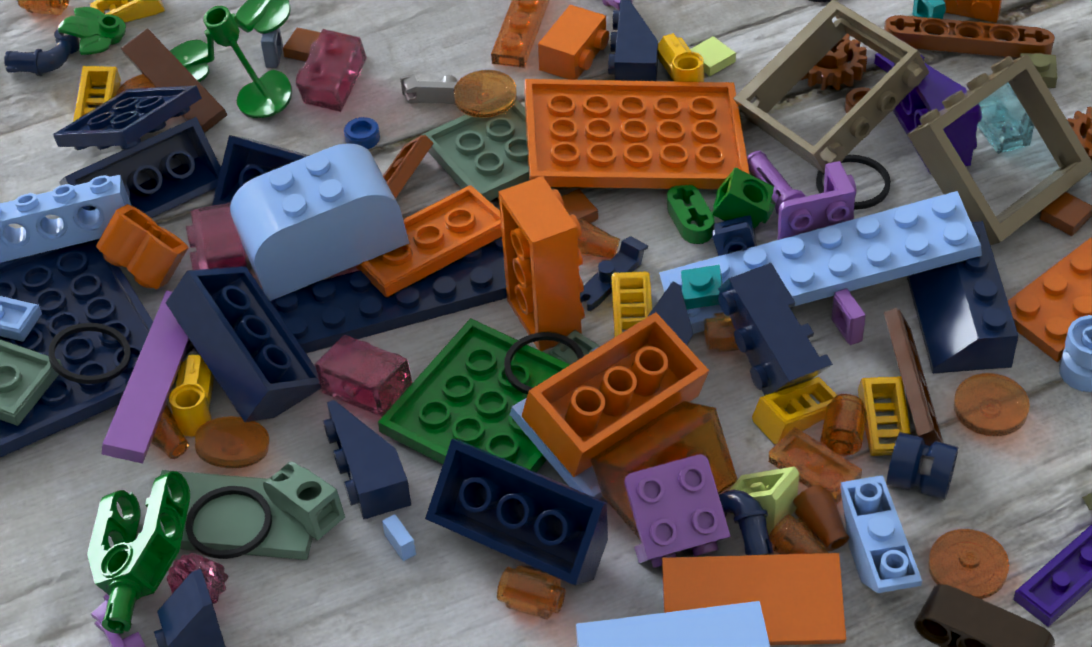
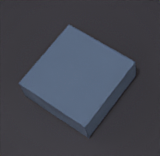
M280 27L272 32L262 34L261 46L266 68H277L280 63L283 50Z

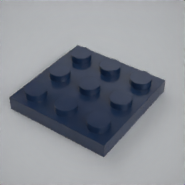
M197 85L127 89L57 131L53 136L58 147H74L75 150H82L90 146H97L98 150L111 146H120L121 149H128L138 145L141 142L140 137L146 133H153L163 129L166 126L165 121L188 113L191 110L189 106L202 98Z

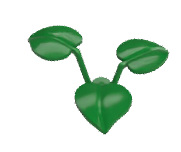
M247 0L238 9L236 15L234 13L231 14L225 6L212 7L203 17V22L207 27L204 31L207 43L201 40H189L170 50L197 81L201 82L209 74L208 63L215 59L214 41L225 47L231 46L253 80L252 83L242 87L236 100L240 111L247 117L264 118L274 116L276 113L283 111L290 103L292 85L287 76L280 71L270 70L258 78L237 44L239 28L246 33L254 29L258 33L265 34L281 27L287 21L291 12L289 0Z

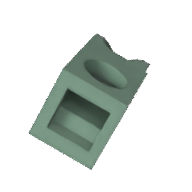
M292 461L284 465L276 474L263 483L264 490L274 505L282 511H287L304 524L306 532L317 541L345 518L337 489L305 467L302 468Z

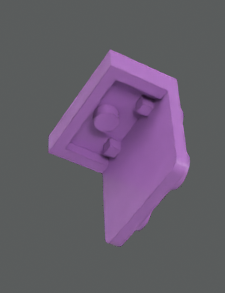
M840 161L825 164L823 193L784 201L780 204L777 240L854 219L856 184L853 176L846 174Z
M699 454L632 472L625 477V488L641 540V544L634 547L639 563L651 560L653 568L662 566V558L677 557L676 553L692 549L694 557L719 550L717 541L731 537L711 467L706 456Z

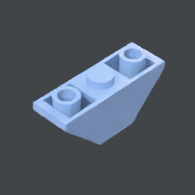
M883 475L841 482L840 488L847 534L850 537L848 543L861 582L876 593L921 586L922 579Z

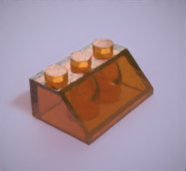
M687 401L680 402L590 459L602 496L639 539V533L624 484V479L628 474L702 454L708 458L718 494L738 480L716 408Z

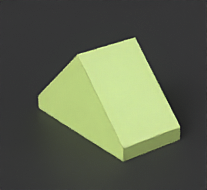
M794 466L741 475L729 490L735 489L748 493L760 503L763 510H767L768 516L765 519L768 534L774 537L796 510L793 501L798 495L800 473Z

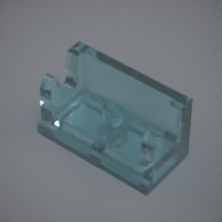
M1007 82L979 103L982 119L978 123V127L997 154L1030 146L1034 124Z

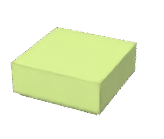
M714 36L690 49L692 52L699 53L703 57L704 73L708 76H712L736 62V52Z

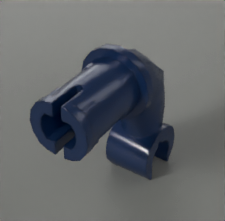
M57 29L54 32L56 46L48 51H43L42 49H36L35 52L7 51L4 56V64L7 66L6 71L8 73L31 72L37 76H42L44 73L56 70L67 61L70 54L79 50V38L72 35H64V33L58 32Z
M733 489L719 494L725 517L728 512L735 515L733 518L734 522L739 524L745 546V554L774 555L766 526L765 517L768 516L767 510H763L760 503L744 491Z

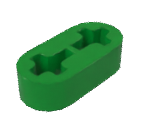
M693 185L672 186L667 193V210L680 235L685 241L692 244L708 242L712 238V231L714 230V216L701 193Z

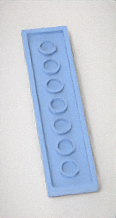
M955 191L747 248L744 251L740 250L659 272L665 293L673 281L680 285L682 291L681 270L720 265L722 282L724 283L728 278L772 263L794 299L795 306L834 296L835 292L846 288L849 291L979 257L982 256L981 244L959 193ZM720 305L687 310L694 334L732 324L730 316H726L723 313Z

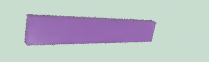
M166 290L103 441L102 455L142 464L145 460L190 344V339L165 303L172 294L171 291Z

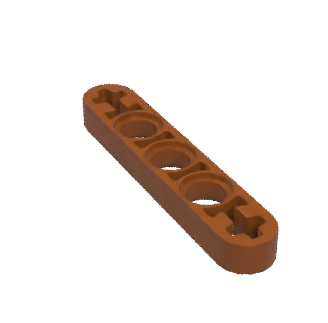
M894 15L887 18L884 26L885 31L915 49L1003 57L1011 56L1014 58H1020V53L1051 55L1055 40L1053 33L1039 27Z

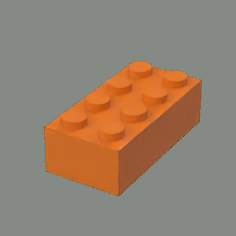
M543 176L498 191L508 303L528 335L539 332H552L568 336L574 330L582 334L581 319L585 318V313L580 302V293L584 291V286L579 275V266L583 264V258L578 247V238L582 236V230L577 217L574 214H568L564 208L559 191L557 189L552 190ZM542 340L533 343L538 350L544 351L556 346L560 342Z
M655 312L529 390L522 418L570 474L576 477L698 397L710 370Z

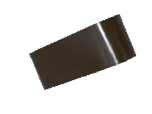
M946 584L934 586L914 622L915 629L924 639L940 647H1054L1055 639L1052 634L1044 627Z

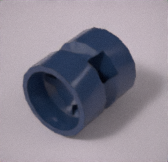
M899 432L889 465L886 485L909 491L914 486H918L922 494L945 500L952 480L959 447L938 441L928 446L925 444L923 437ZM923 458L933 461L930 476L920 474Z

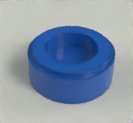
M359 117L349 121L344 127L345 142L358 144L366 149L374 147L380 140L377 122L367 117Z

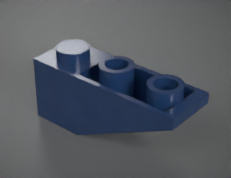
M620 0V9L613 10V30H617V32H611L610 51L615 52V54H609L608 74L615 75V80L657 81L658 40L630 0Z
M335 400L327 402L330 419L323 420L329 444L337 442L339 448L333 451L340 474H348L349 480L344 481V486L350 505L358 504L363 520L411 506L408 480L396 448Z

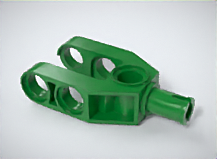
M171 471L155 478L150 497L146 498L145 502L147 512L142 532L138 533L136 540L141 513L136 496L132 492L128 493L124 490H118L105 495L100 501L87 556L95 585L109 595L105 616L102 620L103 628L109 632L122 634L124 630L128 632L131 629L135 602L141 597L155 593L180 551L190 503V489L186 479L177 471ZM168 487H169V489H170V491H171L172 498H171V496H170V494H169ZM117 502L122 509L123 518L117 510ZM160 520L164 526L165 534L161 528ZM109 536L111 537L114 543V546L110 547L109 545Z

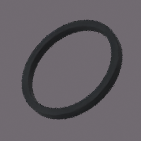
M847 155L841 163L857 162L866 164L877 170L885 183L882 192L876 197L862 202H855L854 210L870 208L882 202L890 190L891 181L887 170L879 162L860 155ZM818 170L816 186L819 193H823L822 177L824 173Z
M81 323L67 327L55 335L49 345V361L52 368L59 375L70 381L82 384L103 383L116 378L127 368L130 361V345L127 339L112 327L98 323ZM82 331H96L115 338L123 347L124 358L115 369L107 373L86 376L72 373L63 368L55 357V350L57 345L71 334Z
M552 332L534 333L519 339L510 347L505 357L504 366L508 381L517 390L528 395L532 387L517 380L511 371V361L516 352L529 343L550 340L560 342L571 348L579 360L584 357V354L575 341L567 336Z
M226 486L212 490L199 498L187 515L186 532L188 539L197 551L208 557L229 559L245 555L257 548L267 537L272 524L271 510L265 498L253 489L243 486ZM238 494L250 497L261 505L265 513L263 527L253 540L241 547L230 550L212 549L200 543L193 533V523L197 513L204 505L215 498Z

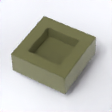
M1020 53V57L1028 53ZM1028 54L1048 88H1056L1058 78L1056 55Z

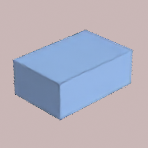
M394 514L382 520L384 535L402 561L415 556L414 539L398 517Z

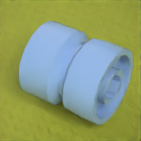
M1092 315L1079 317L1071 323L1068 328L1065 348L1059 365V374L1063 381L1070 387L1085 392H1092Z

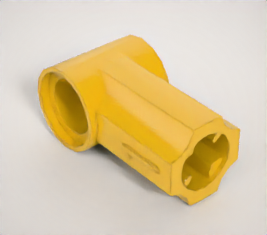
M674 33L663 36L658 43V59L672 80L676 82H704L703 57L699 53L692 52L683 38L675 36Z
M188 355L187 359L182 362L177 376L176 387L169 395L176 429L180 434L190 437L205 433L212 424L209 409L214 375L200 355Z

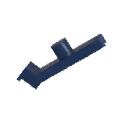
M630 236L622 240L619 252L611 260H604L598 264V272L584 285V291L580 293L581 303L588 300V311L598 307L612 293L611 276L613 273L633 272L641 265L644 250L648 249V245Z

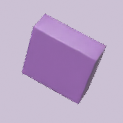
M847 288L835 292L831 320L847 343L853 345L862 342L865 313Z

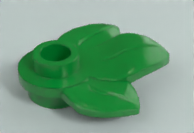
M78 7L74 8V16L67 17L60 23L58 32L81 38L79 45L80 54L91 55L104 52L109 49L110 45L119 43L126 33V24L121 18L111 14L105 15L96 8Z

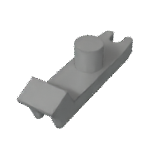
M414 74L400 77L402 94L406 95L408 103L482 104L484 101V95L482 94L484 86L482 84L457 82L456 77L452 75L444 76L442 82L417 81Z

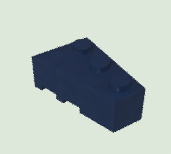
M772 263L728 278L718 288L720 307L726 316H730L735 327L734 338L741 352L746 353L752 366L750 368L752 381L757 389H762L764 396L811 380L833 365L827 354L819 357L808 339L814 335L809 324L800 325L790 307L795 306V301Z

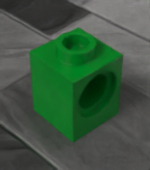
M735 167L718 188L712 215L723 221L751 215L755 229L760 222L765 224L772 215L775 206L771 202L774 186Z

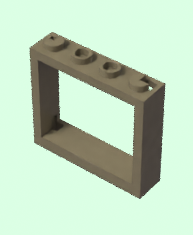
M831 0L733 99L750 122L825 174V164L837 161L842 162L930 72L918 50L838 1ZM836 17L837 20L833 23L832 19ZM846 34H849L896 65L813 146L767 113ZM754 97H756V100L753 103H751L750 101Z
M1028 54L1012 60L1011 56H1007L1000 62L993 64L990 67L993 71L992 74L988 76L986 73H983L966 84L969 89L967 92L963 93L960 90L943 100L942 104L945 108L940 111L935 108L922 115L921 119H919L922 124L907 134L942 193L948 194L958 191L970 221H983L990 246L1002 242L1092 171L1090 157ZM1008 82L1060 168L999 215L995 216L943 129Z

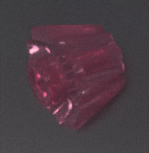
M195 553L182 555L180 559L175 560L173 566L169 568V575L166 578L172 594L192 571L201 569L212 603H217L219 595L226 590L224 583L229 577L224 573V566Z

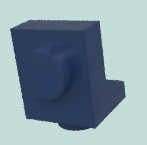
M751 215L714 224L715 230L712 231V238L718 256L740 250L744 251L747 248L757 246Z

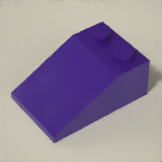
M925 63L930 73L895 107L893 112L905 133L908 134L922 124L919 120L922 115L935 108L938 111L945 108L942 104L943 100L960 90L963 93L967 92L966 88ZM979 103L943 129L965 167L971 166L973 150L977 147V126L982 119Z

